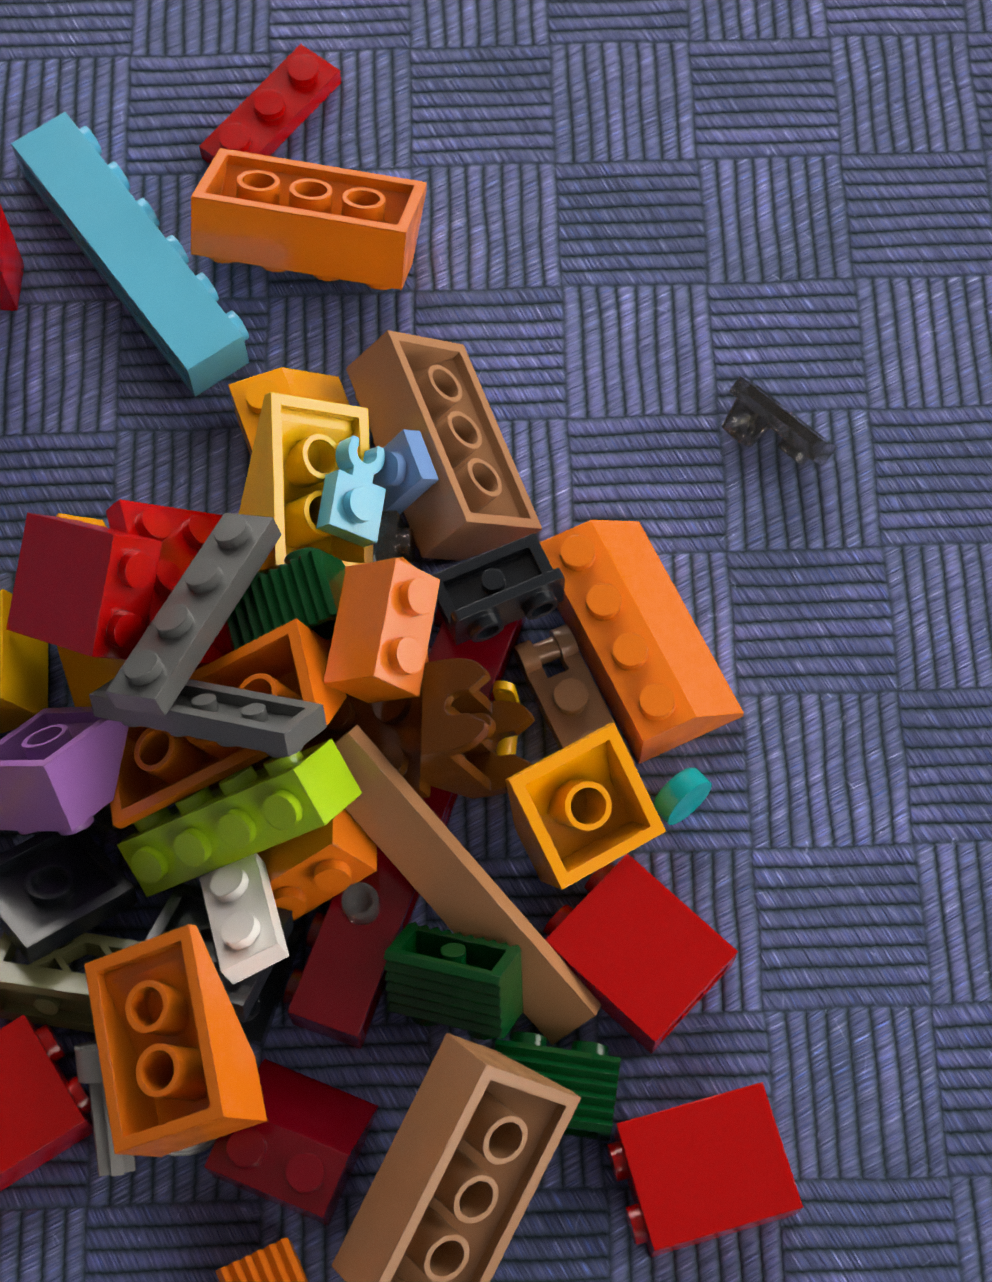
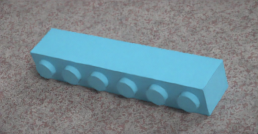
M63 112L11 143L23 176L195 397L249 363L245 340L249 339V333L239 316L233 310L227 313L222 310L217 303L219 296L211 281L203 272L197 275L192 272L187 265L189 263L188 256L180 242L173 235L165 238L157 228L160 226V223L152 207L144 198L137 201L128 191L131 187L125 174L116 162L113 161L107 165L100 156L102 154L101 147L87 126L78 128L68 114Z

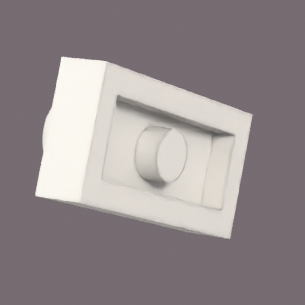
M257 853L200 877L220 970L233 985L289 957L266 864Z

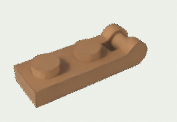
M566 624L550 630V637L532 644L530 640L513 646V653L517 664L559 750L610 722L615 723L579 652L573 633ZM559 658L565 671L547 678L542 665ZM623 740V742H624V744H625V746H626V748H627V750H628V752H629V754H630V756H631V759H632V761H633V763H634V765H635V761H634V759H633V757H632V755H631V753H630V751H629V749H628V747H627L625 741Z

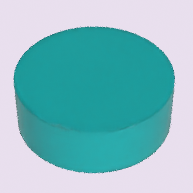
M686 768L670 779L655 798L654 807L657 813L669 825H675L688 817L701 805L708 796L712 783L697 768Z

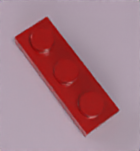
M300 44L199 145L202 159L211 164L220 148L270 156L342 83L340 70Z

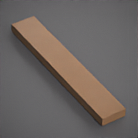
M355 725L337 740L335 745L362 791V794L345 808L347 812L453 933L461 932L463 936L473 935L475 939L484 937L486 941L496 940L498 944L507 942L509 947L518 945L521 948L523 1012L547 1040L553 1045L596 1016L602 1004L361 728Z

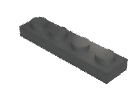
M233 513L223 514L105 691L115 708L166 716L282 534L273 517Z
M113 679L89 694L95 717L119 721L128 727L143 726L167 731L170 735L176 737L191 736L215 741L223 747L239 746L263 751L271 757H289L298 753L308 741L327 728L323 704L192 679L187 681L166 716L115 708L105 692Z

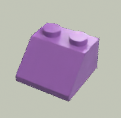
M92 707L44 708L0 739V830H14L22 835L37 831H58L60 835H71L89 827L94 821L93 815L114 799L129 727L119 721L95 717Z

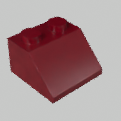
M264 1059L258 1067V1074L267 1121L218 1137L204 1167L213 1177L329 1226L379 1106Z

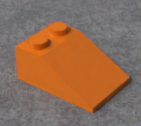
M188 924L84 964L114 1154L162 1157L267 1121L255 1055L196 925Z

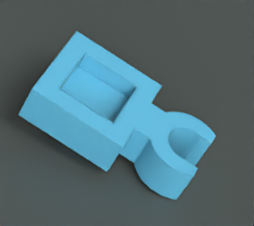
M351 436L340 441L336 448V462L339 469L325 475L316 529L361 547H366L377 543L386 489L373 484V477L384 465L385 452L384 448L380 446L365 451L363 461H361L357 452L359 437Z

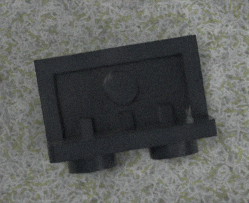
M535 533L432 574V576L440 579L436 605L456 645L468 640L483 642L491 639L503 630L504 625L523 617L529 620L541 618L551 613L558 606L559 602L564 601L565 577L560 568H552Z

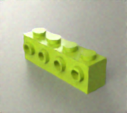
M329 739L289 757H271L263 764L265 768L255 771L252 765L224 778L219 782L220 787L214 790H210L209 786L175 802L176 806L170 809L165 807L134 822L137 830L118 843L117 846L147 897L318 829L330 822L362 794L334 741Z

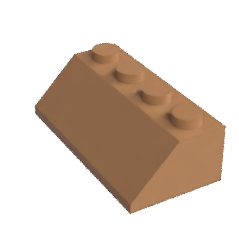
M387 330L346 368L355 390V398L361 407L368 408L369 428L373 435L375 447H385L403 429L420 431L439 480L403 511L412 532L413 542L419 549L422 558L462 561L532 533L537 534L542 530L463 344Z
M446 1033L331 1267L345 1282H490L581 1097L493 1049Z

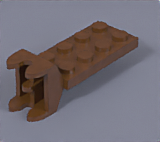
M450 658L425 663L418 697L367 703L346 694V699L327 728L308 741L301 751L329 739H332L335 743L355 725H358L421 798H429L430 786L476 799L508 793L505 779L533 765L515 754L499 756L496 754V747L502 739L520 735L535 722L533 714L519 703L512 701L491 702L480 692L479 689L490 681L491 678L488 671L478 662L465 658ZM271 756L252 764L253 769L258 771L265 768L263 764ZM223 779L209 785L210 790L220 787L219 782Z

